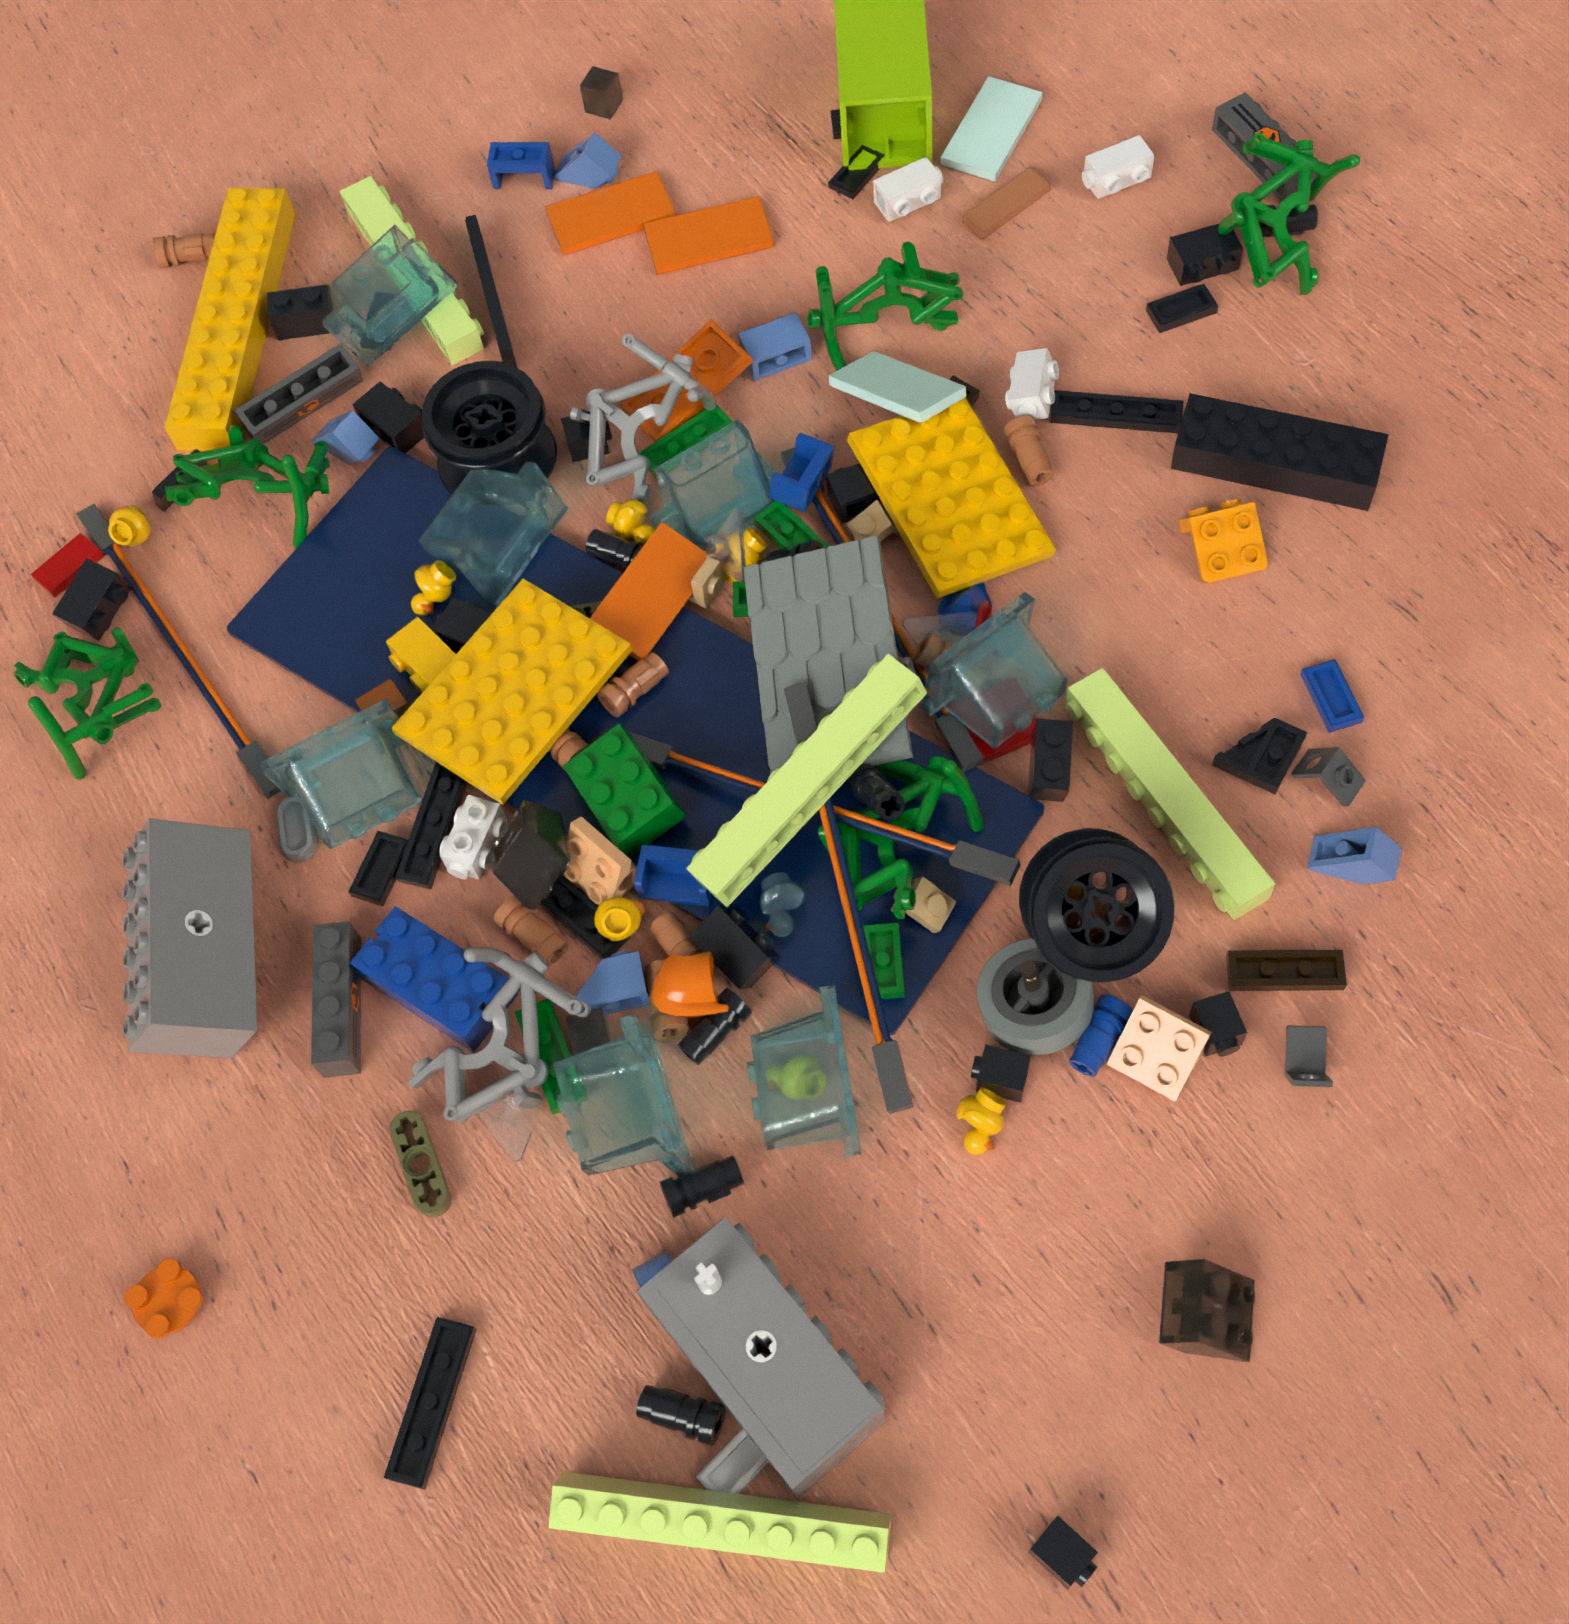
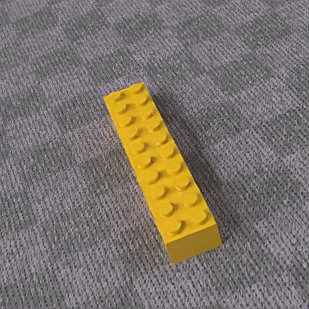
M285 188L227 189L164 427L178 451H193L196 449L207 451L230 446L228 429L233 425L239 426L243 433L244 427L241 425L235 409L251 400L270 322L267 317V293L275 292L278 289L296 215Z

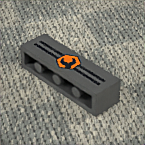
M1246 92L1217 106L1215 109L1212 131L1263 183L1285 167L1260 156L1244 153L1243 145L1248 140H1251L1256 133H1262L1266 138L1293 148L1294 143H1296L1261 108L1259 103L1255 102ZM1299 172L1272 192L1281 202L1292 193L1297 192ZM1312 173L1311 183L1317 177V174Z
M340 343L235 409L236 415L252 439H259L261 444H265L361 383L363 380L360 368L343 344Z
M350 921L313 925L311 1064L324 1078L361 1074V978L349 964L361 949V937Z

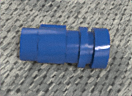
M1100 995L1094 1006L1095 1010L1093 1011L1092 1019L1085 1032L1080 1036L1074 1048L1075 1050L1069 1059V1064L1074 1069L1090 1077H1095L1100 1067L1105 1063L1115 1045L1116 1038L1121 1036L1133 1012L1128 1004L1110 995Z

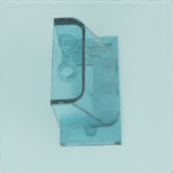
M394 224L329 285L333 311L322 320V323L330 333L369 367L458 286L457 281L413 237L409 240Z
M737 419L655 468L663 508L650 515V518L655 528L663 522L709 554L725 544L730 535L743 533L747 528L755 526L754 517L776 501L769 498L771 477L775 470L756 450L750 432Z
M526 462L518 474L487 469H471L421 536L419 542L432 556L459 568L487 604L498 607L565 514L568 507L536 463Z
M1026 592L1022 593L929 664L925 684L927 694L922 700L921 709L932 716L944 707L994 749L1015 732H1023L1027 729L1033 718L1040 712L1043 714L1047 713L1053 707L1056 700L1065 693L1068 679L1029 627L1035 599Z
M387 699L260 762L264 775L287 797L299 796L323 843L330 849L349 839H356L365 835L369 829L381 823L395 820L400 813L422 802L421 793L400 748V745L406 743V741L396 736L392 730L393 725L401 716Z
M835 985L819 987L823 1011L750 1035L753 1061L747 1062L749 1083H757L758 1097L751 1098L755 1121L762 1120L767 1150L843 1138L846 1157L861 1155Z
M634 1014L619 1019L624 1037L553 1063L561 1094L557 1095L558 1106L562 1115L568 1117L571 1128L566 1131L567 1140L574 1153L577 1152L580 1166L584 1173L594 1175L660 1160L661 1163L676 1175L684 1172L686 1175L694 1171L656 1040L653 1034Z

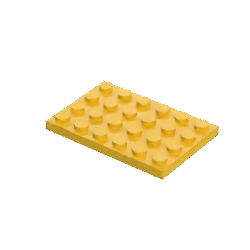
M966 398L922 423L899 416L849 433L847 441L936 599L1054 556L1056 548Z
M522 579L393 725L392 730L396 736L503 805L632 652L631 643L527 580Z

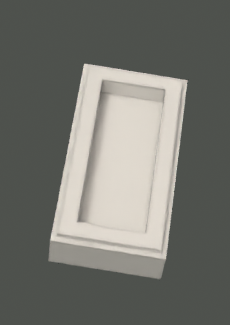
M742 1429L696 1478L707 1490L739 1494L769 1462L744 1429Z

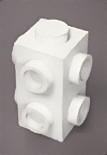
M1140 135L1085 156L1084 171L1082 172L1083 183L1087 189L1092 190L1097 199L1114 194L1136 183H1141L1152 176L1154 154Z
M927 157L909 163L907 166L873 180L874 203L888 222L903 217L941 198L943 175L937 166L934 167Z
M1048 348L1017 352L1015 364L1010 369V390H1007L1005 395L1007 408L1009 410L1012 409L1015 418L1023 415L1032 416L1034 420L1048 418L1050 404H1053L1055 401L1054 382L1059 378L1058 363L1056 360H1052Z
M468 795L463 806L460 805L454 815V826L449 836L443 838L439 850L440 857L449 874L459 879L471 877L480 880L484 870L489 869L493 862L495 845L498 839L504 837L508 827V820L499 803Z

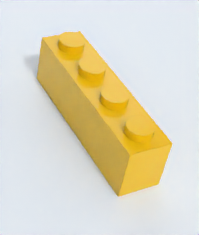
M416 617L386 641L391 651V655L388 656L389 660L399 672L406 670L411 675L409 679L420 693H423L456 655L419 617Z

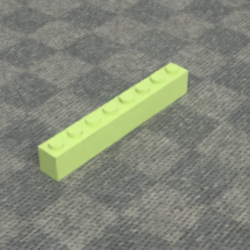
M369 176L340 190L339 192L347 213L403 295L407 296L409 304L450 364L453 366L484 350L481 340L484 332L476 318L471 320L469 317L470 311L462 298L457 300L455 297L457 295L450 280H443V273L436 260H429V252L422 240L418 242L415 240L417 237L411 224L408 221L405 223L402 221L404 219L396 203L390 204L391 200L383 185L378 186L374 179Z
M887 654L881 662H876L869 669L865 679L856 688H852L846 693L842 703L834 712L825 716L820 721L817 730L806 741L796 746L788 761L781 768L775 769L770 774L767 783L757 794L751 795L744 802L741 811L731 821L726 822L720 827L717 836L710 844L694 855L691 864L686 869L701 885L728 907L924 698L927 692L921 679L890 654Z
M1104 668L1068 687L1065 709L1069 717L1075 722L1079 721L1083 726L1088 741L1093 747H1099L1104 753L1111 771L1122 776L1132 798L1143 803L1153 825L1157 828L1161 827L1167 834L1174 852L1179 856L1183 855L1189 862L1193 876L1199 883H1205L1210 889L1217 907L1222 912H1228L1231 918L1236 920L1269 900L1275 887L1274 881Z
M563 1472L552 1486L548 1528L885 1573L892 1514Z

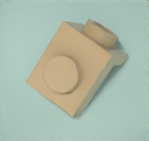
M879 500L873 502L847 524L855 539L859 541L877 535L879 542H881L891 533L901 537L883 503Z
M711 557L706 559L691 580L693 595L689 601L707 608L715 595L719 593L724 584L720 561Z
M919 877L913 879L910 888L915 889L916 904L913 910H906L905 913L932 933L940 932L957 901L926 878Z

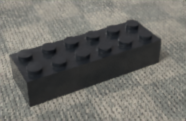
M1190 393L1175 442L1170 469L1369 511L1377 488L1389 434Z

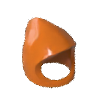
M711 951L692 956L670 954L664 960L656 974L651 992L652 1003L660 1012L682 1017H698L728 1012L729 1006L719 1004L716 999L714 965Z

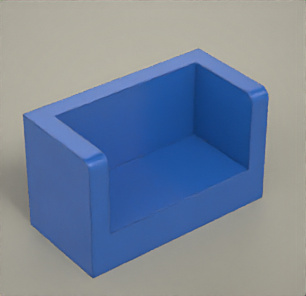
M491 142L487 167L494 189H500L503 173H542L545 189H552L555 166L549 142Z
M799 433L796 437L794 455L782 474L775 472L771 477L769 498L805 512L832 468L835 446Z
M642 845L634 880L638 898L710 907L712 894L686 869L698 851Z

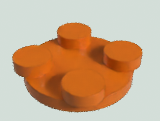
M167 1258L162 1260L156 1269L147 1273L138 1285L128 1288L124 1295V1301L128 1307L132 1308L133 1316L139 1326L146 1330L150 1337L162 1339L167 1335L181 1331L191 1323L203 1303V1294L196 1277L188 1270L182 1268L181 1264L175 1259Z

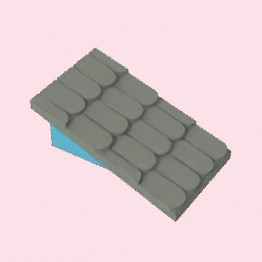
M877 535L864 538L861 541L855 540L830 546L827 549L821 548L796 554L793 557L788 556L762 562V564L743 567L754 658L757 666L762 721L765 728L768 765L771 773L775 769L781 768L788 761L798 745L784 688L806 681L817 723L819 724L825 716L832 714L842 703L844 696L849 690L856 688L865 679L869 669L876 662H881L887 654H890L898 661L882 551ZM907 716L862 764L874 766L913 758Z

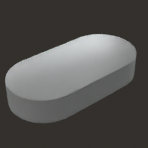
M287 797L278 805L276 811L280 848L290 861L297 863L305 862L314 856L318 848L314 811L304 797Z

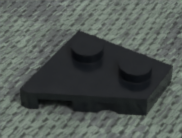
M1273 718L1262 725L1259 731L1249 733L1241 738L1233 748L1225 753L1221 751L1216 754L1212 766L1276 795L1308 732Z

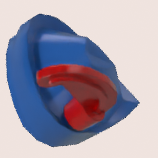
M983 582L944 597L938 606L937 616L941 628L950 633L967 637L982 636L988 632L992 621V604Z

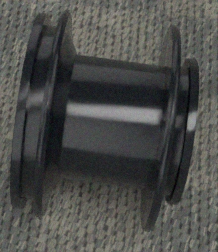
M497 361L468 363L442 376L426 395L422 408L424 438L429 448L438 457L437 468L443 485L452 495L463 502L481 507H501L521 501L536 492L547 481L553 472L557 460L555 437L545 423L546 408L544 399L530 377L515 366Z
M1082 828L1059 835L1039 849L1030 860L1022 877L1019 889V908L1022 921L1029 936L1034 939L1038 949L1052 965L1061 972L1076 979L1089 982H1112L1126 979L1139 973L1150 965L1162 952L1170 937L1174 922L1175 902L1172 887L1164 870L1142 848L1116 832L1100 828ZM1098 872L1106 874V881L1101 886H1095L1092 883L1093 876ZM1073 885L1081 886L1080 896L1075 899L1069 898L1067 895L1068 889ZM1125 887L1126 896L1124 900H1116L1117 890ZM1093 896L1104 904L1102 910L1105 918L1103 919L1093 911L1095 909ZM1072 912L1079 913L1080 920L1076 925L1066 924L1065 922L1067 915ZM1122 914L1120 919L1115 923V919L1117 918V916ZM1095 927L1103 929V932L1099 934L1089 935L1091 929Z

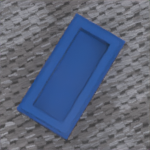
M1335 659L1302 669L1301 677L1329 733L1363 722L1364 715Z

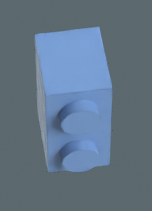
M797 313L777 318L774 321L750 328L738 334L739 346L753 360L747 368L754 381L812 360L811 341Z

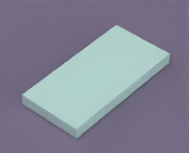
M988 76L943 152L941 165L996 182L1039 107L1043 92Z
M875 351L828 375L830 386L919 423L926 421L966 397V386Z

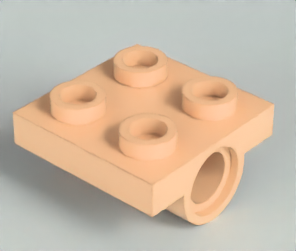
M583 817L572 821L560 868L565 877L580 887L598 905L608 898L622 897L634 887L637 866Z
M1142 995L1107 1065L1176 1102L1197 1065L1212 1032Z

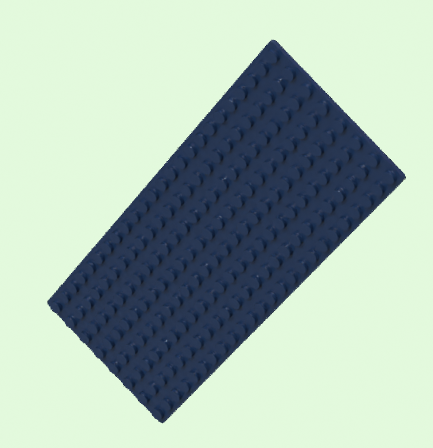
M387 447L227 625V631L230 636L357 713H361L355 699L389 679L393 681L410 707L422 693L411 683L409 679L411 675L406 670L399 672L388 658L391 655V651L386 641L416 617H419L433 631L434 626L452 598L463 602L472 601L483 610L493 613L522 579L527 580L568 606L603 601L623 573L502 506L481 507L461 501L443 485L438 471L394 447ZM436 560H441L450 566L456 575V580L451 584V594L443 602H434L433 614L418 615L411 608L413 596L422 593L415 581L414 572L422 565H432ZM686 607L682 608L650 652L657 654L664 661L669 674L645 695L637 698V703L633 707L628 708L619 718L612 716L605 709L596 693L568 727L570 732L577 733L582 740L591 745L617 724H620L629 732L673 746L677 754L767 783L771 774L768 765L765 728L762 721L753 644ZM628 655L606 683H609L614 677H621L626 670L638 661ZM909 730L913 758L903 760L921 765L925 769H927L928 760L935 756L953 760L957 764L950 752ZM550 750L505 802L566 840L570 823L579 817H583L612 843L567 772L552 758ZM667 766L665 770L655 767L687 814V817L649 845L697 851L706 848L717 836L720 827L726 822L731 821L741 811L744 802L754 793L673 766ZM975 767L963 773L978 802L984 822V827L981 831L975 832L970 828L960 797L947 792L940 794L928 826L923 832H917L914 828L907 829L949 844H957L960 840L1014 858L1043 816L1044 805ZM886 777L888 782L897 791L910 785L909 783ZM846 781L831 796L834 806L849 811L860 812L868 807L860 803L849 792ZM925 793L905 803L901 814L909 809L919 808ZM814 814L730 905H736L741 908L750 918L747 923L756 932L762 931L774 942L775 946L773 949L780 957L773 966L872 1025L831 857L819 838V826L822 825L821 817ZM882 817L877 818V820L891 824V822L896 819L894 818L892 820H886ZM861 839V879L883 868V865L878 857V846ZM898 841L894 845V856L896 860L903 858L909 862L913 869L912 880L924 877L957 902L941 931L937 933H932L906 913L904 919L896 918L891 908L895 902L893 896L897 887L864 904L863 908L859 910L863 925L899 923L905 998L881 999L890 1035H894L998 882L950 866L949 859ZM640 852L629 858L636 866L638 865ZM713 894L710 907L670 902L701 922L706 919L717 905H724ZM770 921L777 923L780 928L774 930L773 933L766 930L765 926Z

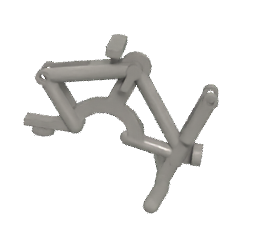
M626 334L622 338L623 345L657 368L661 373L608 392L600 388L593 389L586 397V406L590 414H588L587 410L573 406L570 412V419L581 423L590 421L586 482L589 485L598 487L634 473L635 486L631 499L645 504L650 493V485L645 484L650 460L646 456L640 455L635 446V435L639 426L654 418V422L658 426L665 425L681 390L684 388L688 390L687 398L689 401L695 402L701 399L704 408L708 411L715 409L716 401L711 390L692 378L690 370L693 358L675 353L673 361L667 360L635 336ZM670 384L661 404H649L637 409L631 416L614 404ZM607 418L622 430L621 446L625 461L603 468Z
M469 947L464 951V959L466 961L490 962L510 975V978L482 1012L483 1019L487 1022L492 1021L494 1025L491 1041L483 1050L476 1054L465 1055L461 1048L450 1046L433 1061L429 1057L424 1058L412 1067L411 1072L414 1077L408 1081L412 1088L418 1089L434 1074L444 1069L446 1100L444 1117L448 1121L465 1122L469 1117L515 1092L517 1096L513 1101L517 1107L534 1109L543 1102L542 1097L538 1093L529 1092L526 1086L539 1087L545 1083L548 1077L547 1064L540 1059L536 992L572 1015L587 1017L591 1012L588 1003L583 1002L545 978L543 973L550 966L537 951H534L522 962L513 959L507 952L492 947ZM520 988L524 1056L506 1046L510 1034V1015L506 1005ZM495 1061L513 1072L466 1098L465 1070L481 1069Z

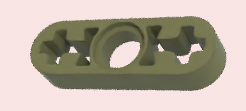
M412 1111L401 1112L392 1120L390 1134L414 1205L427 1217H439L449 1209L451 1194L428 1127L417 1113ZM411 1123L416 1127L412 1130V1133L419 1145L411 1146L409 1139L404 1134H401L405 1131V1124ZM421 1154L428 1155L430 1157L429 1168L423 1173H413L411 1171L412 1160ZM430 1182L431 1188L437 1194H441L436 1198L437 1204L431 1207L427 1202H423L428 1199L429 1195L422 1183Z

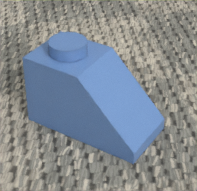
M594 132L563 155L553 178L560 182L596 189L604 182L610 183L619 172L617 165L622 155Z
M352 410L331 419L311 441L314 444L318 441H325L328 453L351 464L357 461L363 463L369 459L376 451L373 445L380 438Z
M1378 827L1314 836L1307 868L1313 872L1360 884L1395 881L1402 848Z
M619 951L610 958L601 960L576 995L578 999L588 1003L591 1008V1012L587 1017L577 1016L579 1021L650 1005L644 964L639 951Z

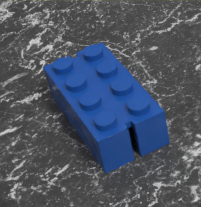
M395 906L375 930L378 936L377 940L369 938L349 964L363 981L474 1053L494 1027L491 1022L483 1019L482 1007L489 1004L509 978L484 962L466 961L464 959V949ZM518 993L514 995V997L506 1005V1008H508L511 1005V1003L517 997Z

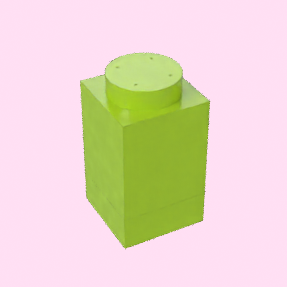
M834 0L843 166H849V170L867 169L877 156L863 150L849 165V159L861 145L885 154L877 163L879 169L904 167L924 157H927L932 163V87L924 0Z

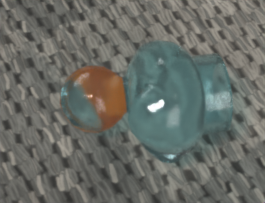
M780 872L766 877L761 882L763 892L759 905L762 912L771 917L765 929L771 931L776 936L785 937L794 928L793 918L788 912L803 903L804 892L798 883L790 881L787 873Z

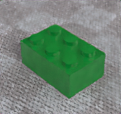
M617 724L563 765V768L613 845L629 858L640 852L642 845H649L687 817V814L635 737L620 724Z

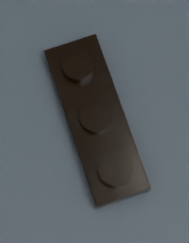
M1343 950L1228 951L1226 955L1229 991L1344 990L1347 986Z

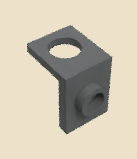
M1339 747L1308 749L1291 773L1293 778H1319L1342 806H1349L1366 782L1365 778ZM1321 757L1314 767L1306 769L1312 760Z
M1286 1026L1285 1077L1292 1086L1333 1087V1081L1326 1074V1027Z

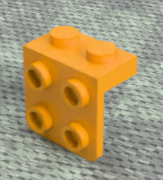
M1240 498L1220 503L1221 510L1209 513L1208 506L1188 511L1189 518L1179 520L1181 533L1191 531L1200 577L1203 582L1211 583L1263 570L1267 567L1268 561L1255 502L1241 505Z

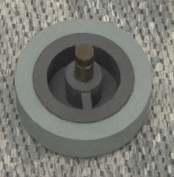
M1034 939L1017 941L999 950L985 964L978 979L977 1001L984 1024L991 1036L999 1044L1011 1051L1028 1055H1045L1060 1051L1074 1043L1085 1032L1092 1019L1094 994L1091 982L1076 979L1058 970L1044 957Z

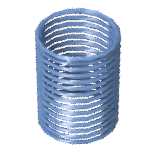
M664 1251L661 1255L659 1254V1257L656 1255L654 1259H649V1262L646 1261L644 1265L641 1264L631 1271L639 1287H642L672 1261L667 1251Z

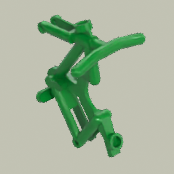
M1256 133L1251 140H1248L1243 145L1244 153L1260 156L1285 167L1250 194L1242 192L1235 196L1231 203L1232 213L1219 223L1218 232L1220 235H1227L1233 229L1240 228L1253 272V284L1255 287H1263L1294 263L1299 273L1300 295H1307L1312 291V287H1315L1317 284L1318 271L1316 268H1310L1309 244L1306 241H1293L1288 234L1286 227L1287 216L1293 208H1296L1298 212L1307 211L1309 201L1315 199L1324 186L1339 173L1357 167L1360 164V157L1356 154L1349 155L1329 165L1313 157L1312 140L1298 141L1294 143L1293 148L1266 138L1262 133ZM1299 172L1297 192L1292 193L1279 203L1276 210L1260 202ZM1312 173L1317 174V177L1311 183ZM1259 222L1273 228L1274 237L1283 253L1272 264H1270Z
M904 242L901 248L904 263H899L892 258L883 259L877 268V274L835 304L828 268L820 266L815 271L820 311L819 309H809L807 316L808 327L817 329L819 326L822 327L829 357L837 371L847 366L840 351L836 331L837 326L875 323L879 319L877 312L882 308L893 305L906 306L909 308L910 318L914 325L929 323L934 329L939 331L946 330L949 324L957 325V312L941 309L954 300L962 299L964 296L962 288L956 286L960 282L958 273L952 272L948 274L921 268L914 244ZM884 285L885 295L864 303L857 312H847ZM900 286L926 291L927 293L919 298L912 294L901 293Z
M236 425L228 429L230 446L188 455L176 454L173 456L174 465L182 469L176 472V480L187 485L167 486L165 491L167 501H175L180 506H188L197 498L209 497L216 500L221 496V486L234 480L256 482L254 489L258 493H292L295 510L292 543L295 548L307 536L309 519L307 502L309 498L317 491H321V494H330L327 474H324L325 470L330 467L329 459L324 458L328 451L325 441H318L314 444L315 449L305 468L304 474L299 471L292 455H284L282 460H279L269 454L268 447L261 444L259 439H250L247 443H243L241 428ZM213 459L218 460V463L201 467L194 464ZM265 465L288 480H274L271 474L258 471V468Z
M118 627L111 631L117 642L111 648L67 636L65 632H59L53 638L55 642L41 671L32 670L21 662H17L14 665L16 671L13 674L25 688L35 684L48 694H54L61 683L70 682L76 684L77 694L71 698H66L62 703L63 708L78 725L70 730L63 731L39 697H31L28 700V706L60 751L73 777L78 780L85 778L86 769L73 747V743L90 737L99 744H105L111 740L113 729L148 712H156L161 708L159 699L151 698L114 717L112 716L149 697L153 693L151 685L144 683L136 691L114 701L123 678L131 676L135 671L134 667L139 662L127 637ZM72 659L98 666L87 672L68 669ZM108 678L90 717L85 710L90 705L93 693L92 684Z
M938 756L931 757L928 760L927 769L905 760L876 765L877 769L885 777H891L910 784L898 791L904 798L905 803L925 793L919 808L905 811L891 822L892 825L904 829L914 828L917 832H923L928 826L940 794L947 792L960 797L970 828L975 832L983 829L984 822L974 792L965 774L953 760H947ZM869 807L860 812L852 811L874 819L881 817L875 814ZM837 821L859 910L863 908L864 904L897 887L893 913L897 919H904L906 910H913L915 908L916 893L914 888H910L913 869L909 862L903 858L896 860L894 856L896 841ZM820 825L819 838L829 853L823 825ZM861 839L878 846V857L883 865V868L861 879Z

